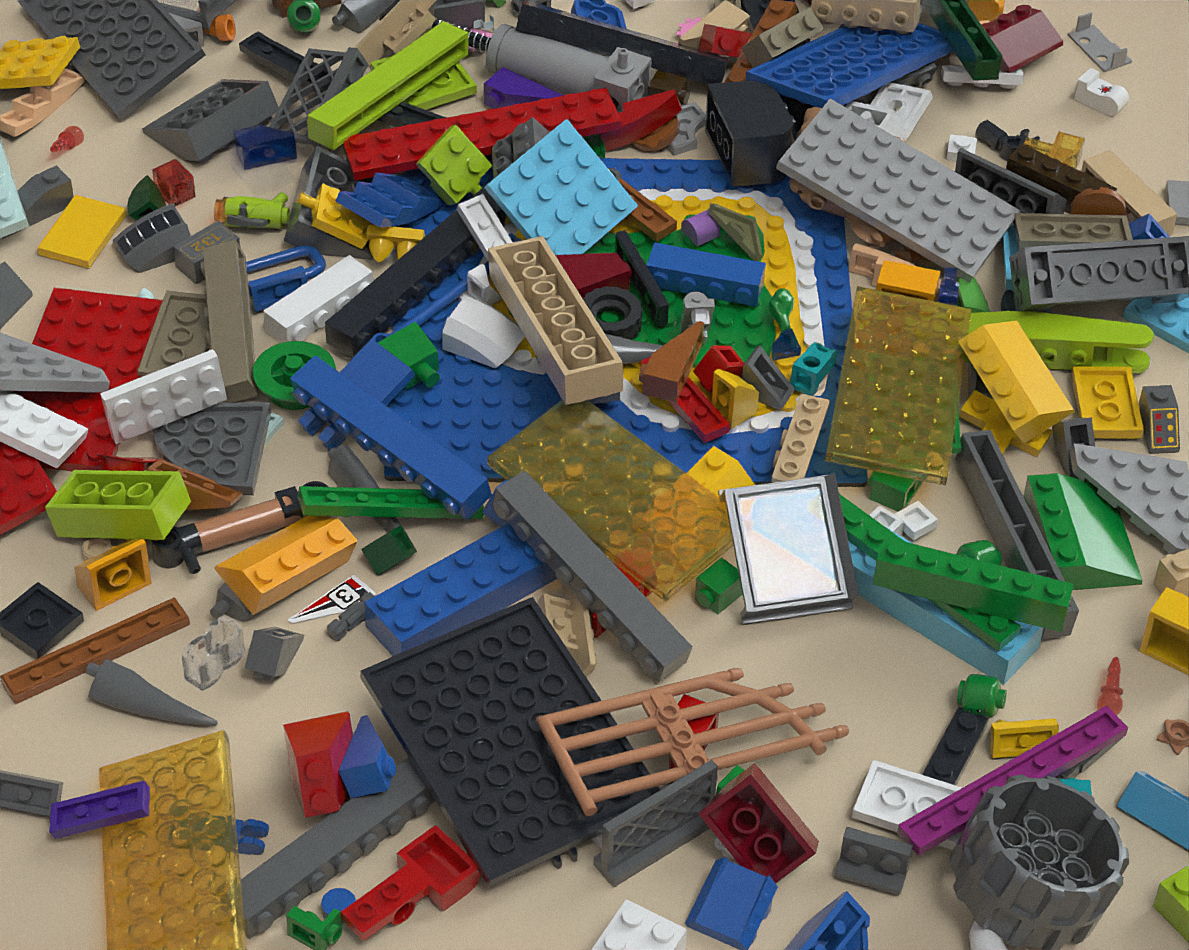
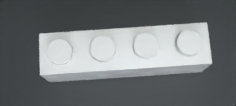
M347 256L263 311L265 332L280 343L303 341L307 336L324 327L325 322L373 282V272L352 256Z

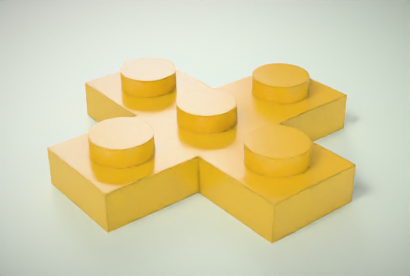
M976 390L973 391L959 413V417L982 428L981 431L991 430L1003 455L1010 444L1038 457L1053 433L1052 430L1047 429L1023 444L1011 428L995 400Z

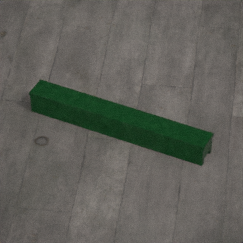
M920 0L973 81L998 80L1003 55L965 0Z

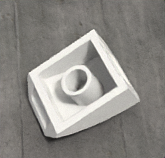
M466 295L463 296V299L452 314L447 317L442 332L443 350L493 368L498 367L508 359L525 337L519 325L505 314L480 300Z

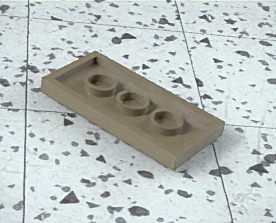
M1014 213L1015 219L1013 224L1018 250L1024 247L1133 240L1127 216Z
M166 290L138 369L140 378L209 350L210 345L207 341L206 331L210 329L204 313V308L208 307L203 294Z

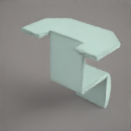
M490 15V21L485 23L482 20L474 21V29L482 27L484 30L491 28L495 32L494 17Z

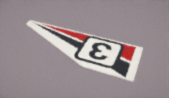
M352 575L289 618L288 621L296 623L341 613L356 601L360 602L359 598L365 593L371 592L373 595H376V593L358 577Z

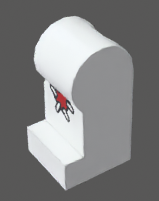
M1090 68L1078 79L1074 100L1105 115L1114 116L1128 104L1129 94L1122 86H1113L1100 79V72Z

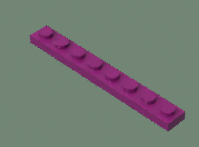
M1106 705L900 823L897 833L906 843L913 845L912 850L920 856L963 831L988 788L993 786L1002 787L1010 777L1021 774L1028 778L1045 779L1046 776L1056 777L1125 737L1128 726Z

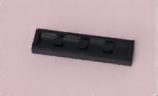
M627 231L616 232L615 253L618 254L623 262L629 264L632 272V277L630 278L632 284L658 327L668 325V301Z

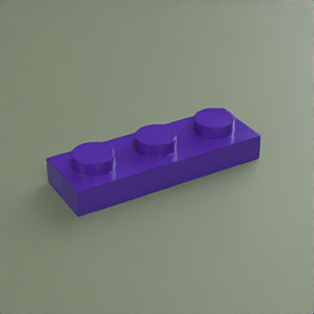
M140 781L52 803L49 833L55 839L147 817L149 816L150 787L145 781Z

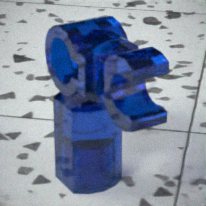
M945 267L944 280L940 282L937 315L956 313L959 283L956 282L957 268Z

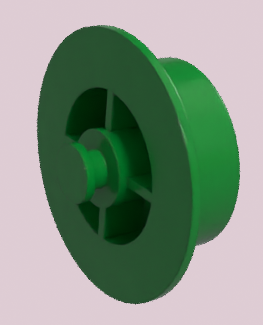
M288 341L276 344L259 355L253 366V379L259 390L267 395L276 406L288 410H300L308 408L310 405H302L296 400L293 395L294 389L290 378L315 355L335 370L336 365L333 357L324 348L305 341Z

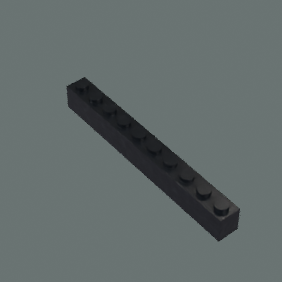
M484 187L470 198L472 199L483 194L503 227L512 222ZM457 210L325 322L327 344L354 358L375 334L385 333L395 321L404 317L411 307L417 302L422 301L426 294L434 287L439 286L449 274L459 269L461 264L471 255L478 252L480 247Z

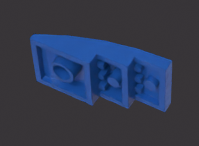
M376 173L372 183L358 182L354 192L339 191L335 200L378 227H393L412 222L428 215L444 204L440 196L403 175Z

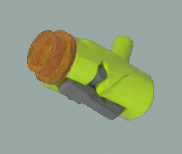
M280 192L272 200L246 196L216 199L214 220L220 221L223 225L243 229H282L284 224H288L290 209L285 207L288 196L284 192Z

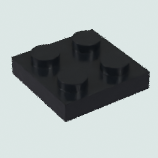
M37 582L0 612V633L38 659L84 621L83 612Z

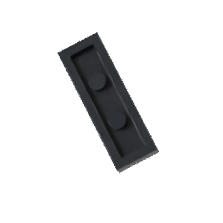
M958 707L922 775L956 786L988 726L989 718L971 712H964L962 707Z

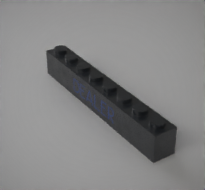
M527 0L522 3L516 30L611 56L617 47L625 48L628 51L650 57L651 68L706 84L722 83L728 64V58Z

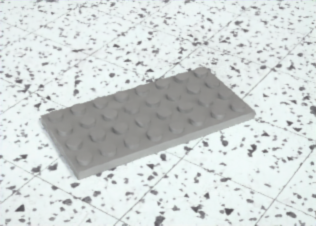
M829 99L782 156L776 167L779 171L969 283L1014 222V213L1020 212L1019 209L832 99Z

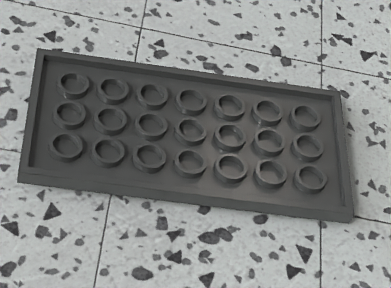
M157 0L18 1L49 39L59 36H66L67 38L78 37L81 47L70 60V63L121 121L206 56L202 48Z

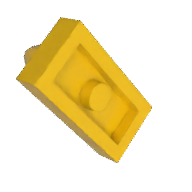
M368 224L366 233L371 255L378 263L388 257L393 248L397 249V256L400 259L426 236L425 231L421 229L378 227L374 224Z
M1056 718L1011 722L998 719L991 723L990 753L993 758L1019 756L1059 732V724Z

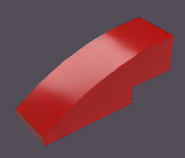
M675 89L622 103L623 112L618 113L622 121V129L600 133V137L606 150L610 151L637 141L654 132L682 111Z

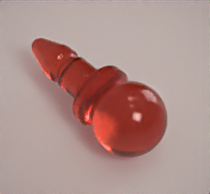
M78 126L67 127L59 134L58 140L53 142L50 151L71 150L75 146L80 145L84 141V132Z
M1114 657L1108 667L1109 674L1107 675L1106 685L1101 686L1100 691L1102 694L1098 698L1097 707L1099 710L1107 705L1118 715L1123 709V700L1120 697L1123 694V689L1119 687V674H1121L1119 658Z

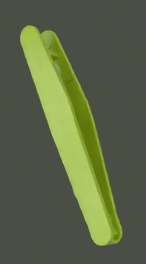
M997 311L903 317L874 316L865 318L859 326V333L865 327L874 323H890L898 326L907 335L911 344V357L969 363V358L958 342L982 325L1017 320L1048 369L1072 370L1073 366L1131 367L1132 373H1142L1149 368V355L1138 349L1150 346L1154 338V333L1150 327L1142 324L1036 311ZM880 344L875 347L874 353L890 354L891 349L885 344Z

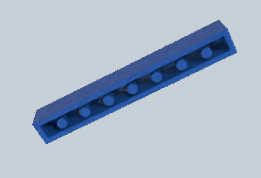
M316 355L290 378L294 389L293 395L299 403L310 405L321 419L325 421L329 419L343 435L347 436L349 434L355 438L362 449L373 451L387 467L391 465L395 467L407 482L412 483L414 481L429 498L433 499L436 497L451 514L456 515L458 513L467 520L491 497L492 493L486 477Z

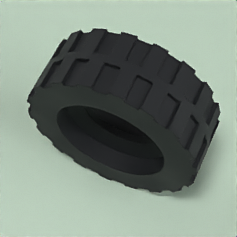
M606 286L600 289H593L592 292H588L582 298L605 334L630 340L636 339L639 336L642 328V304L635 294H631L626 289H620V287ZM604 311H615L623 314L625 318L619 322L608 323L598 320L596 314Z

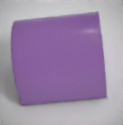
M705 210L683 220L681 231L696 246H699L720 236V224L708 213V210Z

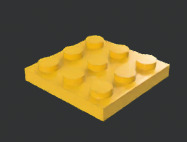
M59 36L48 40L34 38L30 41L19 42L18 40H10L4 43L0 49V89L53 85L81 47L78 37L67 38L66 36Z

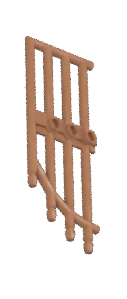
M732 668L727 670V672L720 671L536 717V722L586 816H591L597 812L596 802L675 782L710 760L714 761L718 766V770L809 746L816 755H821L827 750L824 742L832 741L834 738L840 739L849 734L847 725H838L832 729L826 728L814 732L803 721L810 718V716L815 717L825 713L826 708L823 703H814L809 706L790 709L775 700L779 696H788L794 692V687L791 683H783L777 687L771 686L759 690L733 683L744 677L741 668ZM706 688L731 695V697L683 709L679 708L674 699V696ZM752 704H758L773 713L697 734L693 733L687 722ZM642 705L648 718L564 739L560 738L554 727ZM784 724H789L800 735L708 759L701 747ZM654 729L662 741L658 744L574 765L567 752ZM668 754L676 766L673 769L592 790H587L581 778Z

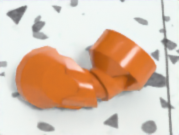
M230 14L218 15L212 21L210 29H203V31L208 35L216 36L222 42L231 41L235 38L236 26Z

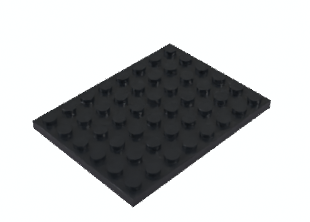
M533 597L360 670V679L465 850L479 868L478 871L488 887L601 835L603 824L661 790L657 786L596 802L597 812L591 816L584 814L536 722V717L602 700ZM609 712L554 727L560 738L564 739L618 724ZM622 737L567 752L574 765L634 749L628 739ZM641 761L581 778L587 790H592L650 775V773Z

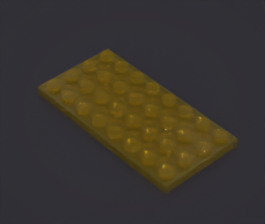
M857 286L825 461L946 485L965 360V351L958 341L968 335L972 309Z
M561 400L487 457L488 466L508 481L525 470L611 561L665 602L733 547L726 503L720 502L718 496L588 400L566 405ZM742 515L745 535L752 531L753 522Z
M221 730L100 767V791L140 781H145L150 787L149 816L102 827L107 950H247L230 745L226 732Z

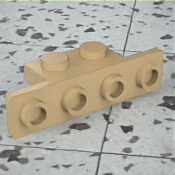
M400 0L354 48H358L369 64L368 66H370V62L379 60L389 49L397 54L431 28V24L436 18L428 9L437 0Z
M806 394L800 395L789 429H784L780 443L782 449L781 451L777 450L774 457L773 483L805 478L829 407L828 399Z
M563 584L564 598L543 593L538 600V605L587 677L590 672H593L597 664V655L594 653L593 645L594 632L591 629L589 617L590 609L581 605L576 594L567 585Z

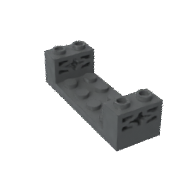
M1189 236L1024 247L1009 257L1016 311L1044 312L1055 305L1145 298H1151L1152 304L1180 302L1189 297Z

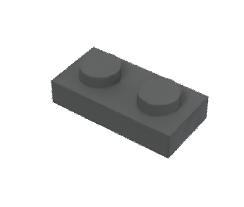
M0 770V807L50 816L51 804L61 801L63 782Z

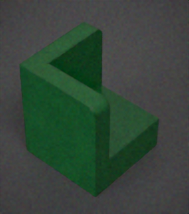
M402 525L361 549L377 575L417 552Z

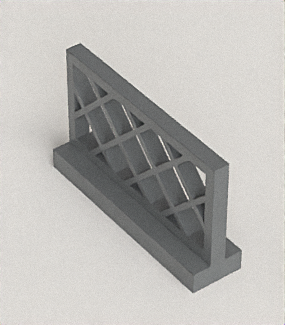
M349 47L347 52L309 48L265 134L269 140L313 145L314 148L319 146L327 150L328 147L308 138V130L305 135H299L298 131L308 126V117L294 124L292 119L304 112L306 115L310 114L309 109L318 104L320 106L363 77L369 64L358 48ZM314 58L323 59V62L310 68ZM342 61L339 68L332 71L330 66ZM327 69L329 74L316 81L314 76ZM311 78L313 83L300 90L301 84ZM331 82L328 90L322 93L320 88ZM316 90L318 95L305 102L303 97ZM300 100L302 105L289 112L291 104ZM287 122L290 123L291 127L278 132L280 126Z
M713 760L708 761L603 824L601 853L594 856L593 865L613 887H616L710 829L698 813L716 794L718 766Z

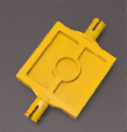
M322 184L316 199L303 192L299 193L296 203L311 209L313 215L311 226L363 249L368 241L366 235L368 224L372 223L335 201L339 194V189Z

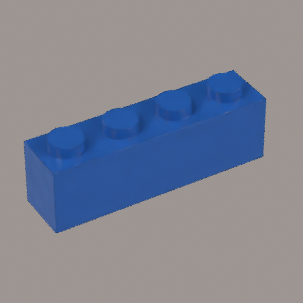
M654 242L647 267L660 289L686 294L700 292L708 298L757 307L764 285L766 263Z

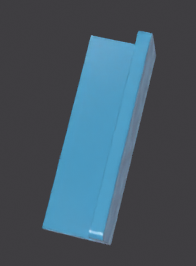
M1145 771L1135 772L1118 802V807L1189 850V798Z

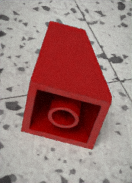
M349 711L284 724L283 729L292 783L305 818L339 811L348 795L338 770L353 737Z

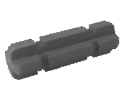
M371 592L365 593L359 598L360 602L356 601L338 616L339 620L334 619L327 625L328 635L334 640H340L347 634L346 630H352L365 619L364 602L373 598L374 595Z

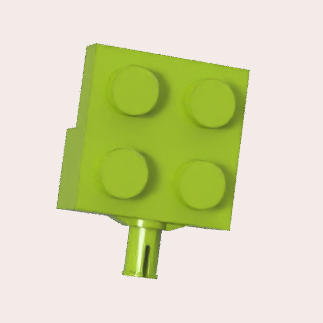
M452 125L416 163L432 182L430 184L432 189L447 205L457 204L467 193L471 192L475 195L482 189L479 182L492 166L457 125Z

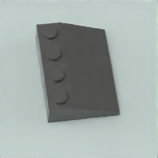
M221 79L148 124L142 130L145 135L182 159L201 163L212 157L211 154L216 150L229 147L232 144L231 141L235 138L251 133V128L257 124H264L272 119L271 115L277 112L279 106L268 81Z
M316 146L302 167L284 241L295 247H315L324 255L342 257L350 255L353 258L371 260L373 256L369 249V241H367L363 249H360L311 226L313 220L311 209L296 203L300 192L316 199L322 184L339 189L340 191L354 192L358 182L372 183L374 177L354 181L346 159Z

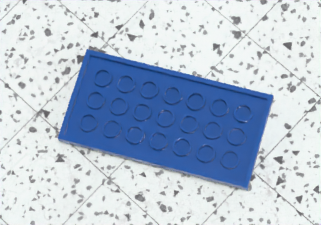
M918 23L914 32L908 34H899L895 30L888 29L874 31L869 27L863 26L856 28L843 26L746 71V81L766 83L775 88L779 96L796 99L801 104H810L823 108L828 100L832 99L843 106L863 95H868L879 87H884L886 84L902 78L912 71L918 70L928 63H933L940 57L949 55L953 50L939 29Z

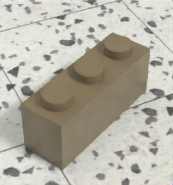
M811 7L761 33L741 49L753 68L802 45L824 30Z

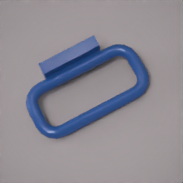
M298 246L247 261V273L300 257H309L314 263L313 266L306 269L303 266H299L249 281V296L251 297L254 310L260 311L272 306L306 284L308 279H312L324 272L326 261L322 254L315 247Z

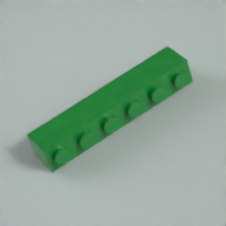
M888 537L883 538L876 560L873 585L1058 632L1063 631L1074 587L1073 583Z

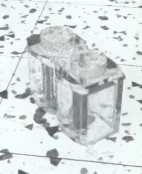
M222 616L208 625L203 636L192 640L184 648L181 655L185 680L201 691L217 683L223 671L236 665L244 655L245 647L242 626L227 616Z

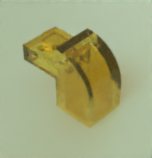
M1059 131L1053 144L1027 137L1024 145L1077 169L1081 160L1085 138Z

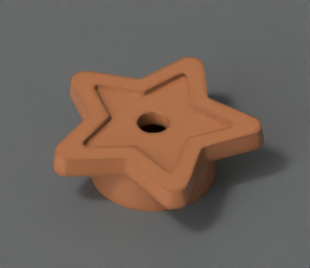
M1166 719L1165 731L1157 736V740L1169 744L1174 753L1179 755L1185 747H1189V723L1180 719L1172 721Z

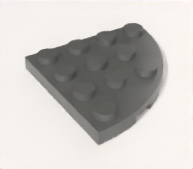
M270 402L217 403L153 429L154 441L165 461L216 481L215 483L241 491L243 492L242 495H254L271 416Z

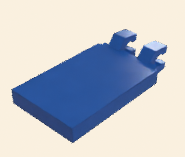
M373 339L340 371L342 375L386 406L415 376L410 367ZM310 406L311 409H308L298 422L312 437L328 422L331 425H328L318 438L328 450L334 447L338 448L346 440L347 436L343 435L329 419L326 421L321 419Z

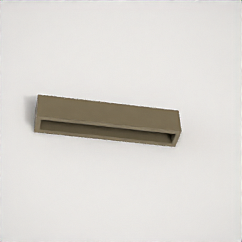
M232 240L203 248L204 261H201V270L206 280V283L202 285V289L208 307L204 308V313L210 329L206 331V337L211 350L213 349L218 356L227 400L223 401L224 403H234L259 396L258 387L253 379L255 350L246 255L237 241Z

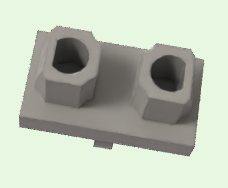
M691 292L685 296L680 323L681 333L698 321L704 322L703 343L707 342V331H710L715 307L714 299H707L700 292Z

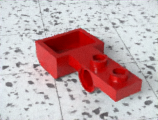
M435 825L397 852V867L399 870L342 910L341 920L364 942L390 922L393 925H400L405 922L414 912L416 903L426 895L442 911L447 910L476 887L481 877L478 871L479 868L468 854Z

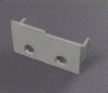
M1092 12L1078 16L1076 31L1068 33V36L1103 72L1132 63V60L1127 56V48L1120 49L1115 43H1111L1095 25L1090 26ZM1087 39L1089 43H1082L1080 40ZM1098 57H1105L1107 60H1106V61H1100V60H1098L1097 58H1098Z

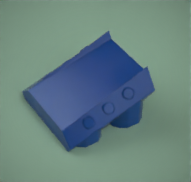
M726 856L715 860L685 924L688 928L734 948L748 950L757 937V930L762 920L766 919L771 912L772 899L778 886L770 875L763 876L730 862Z

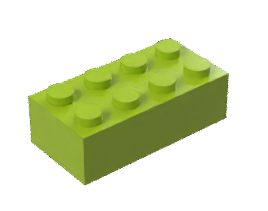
M73 470L45 506V509L57 537L164 540L191 503L179 471Z

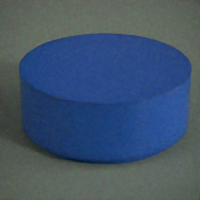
M344 888L329 890L321 901L323 916L326 918L334 908L339 911L344 910L356 901L354 894Z

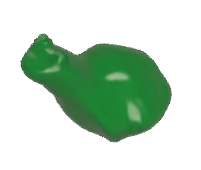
M785 288L778 289L769 301L770 313L777 321L782 334L792 332L789 315L794 305L793 296Z

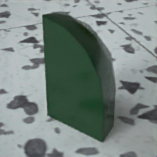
M148 175L138 182L128 198V216L136 221L166 206L161 191Z

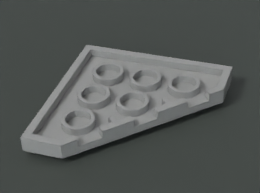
M0 333V390L108 391L110 381L102 369Z
M1073 444L1070 450V457L1074 475L1082 481L1085 479L1089 480L1098 488L1097 494L1114 508L1120 506L1131 515L1130 521L1148 536L1154 534L1164 543L1163 549L1169 554H1176L1189 548V469L1187 461Z

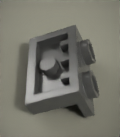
M846 827L835 876L899 895L902 892L909 869L913 845Z

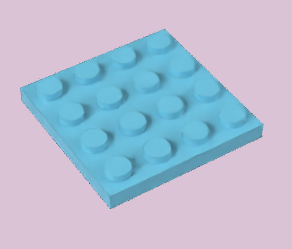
M568 119L559 124L484 187L526 239L543 236L555 255L583 254L638 207L637 203Z

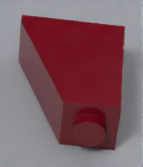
M617 253L555 255L582 298L588 292H592L593 289H600L606 286L620 287V289L629 291L630 278L632 277L631 268L627 262L622 261Z

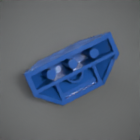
M848 891L843 892L808 920L784 950H868L867 928L870 926V916Z

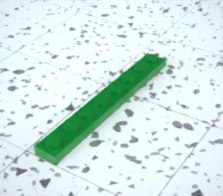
M820 493L808 503V511L827 524ZM839 494L848 541L875 561L877 560L884 537L904 541ZM928 599L998 652L1020 633L1021 626L1013 620Z

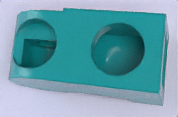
M817 342L812 343L792 366L790 384L794 389L814 396L818 391L821 381L833 369L838 355L837 350L829 349Z

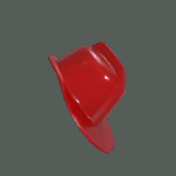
M96 454V456L102 458V470L145 471L149 462H156L162 459Z

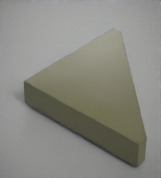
M713 203L708 208V213L754 261H759L763 254L756 220Z

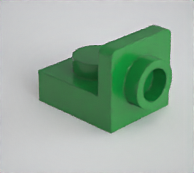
M295 905L286 915L288 936L313 950H326L330 944L334 945L339 940L343 932L341 911L335 908L324 921H321L313 912H305Z

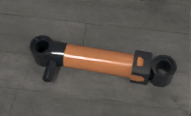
M312 481L303 485L309 487H328L325 483L319 481ZM295 486L274 492L275 499L178 528L173 526L164 540L151 539L154 562L161 568L170 569L179 566L185 561L189 573L197 574L201 567L195 556L196 554L286 528L308 515H303L297 497L298 491Z

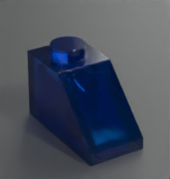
M263 125L234 130L236 153L244 170L297 159L295 135L292 132Z

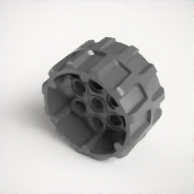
M1021 774L1010 777L1002 787L993 786L988 788L983 794L951 852L949 864L950 868L955 872L956 881L953 889L957 899L965 903L970 912L975 916L974 921L980 927L993 931L1000 937L1008 940L1007 944L1017 948L1027 946L1043 948V950H1060L1064 944L1071 941L1078 944L1089 937L1123 886L1124 877L1122 874L1129 865L1128 849L1123 847L1118 833L1120 826L1114 817L1110 818L1095 803L1094 797L1084 790L1080 792L1063 784L1058 778L1046 776L1045 779L1028 778Z

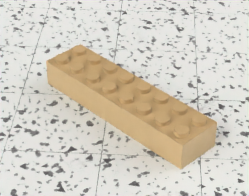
M540 236L488 248L490 278L566 405L576 404L585 400L606 397L622 392L623 362L544 237Z

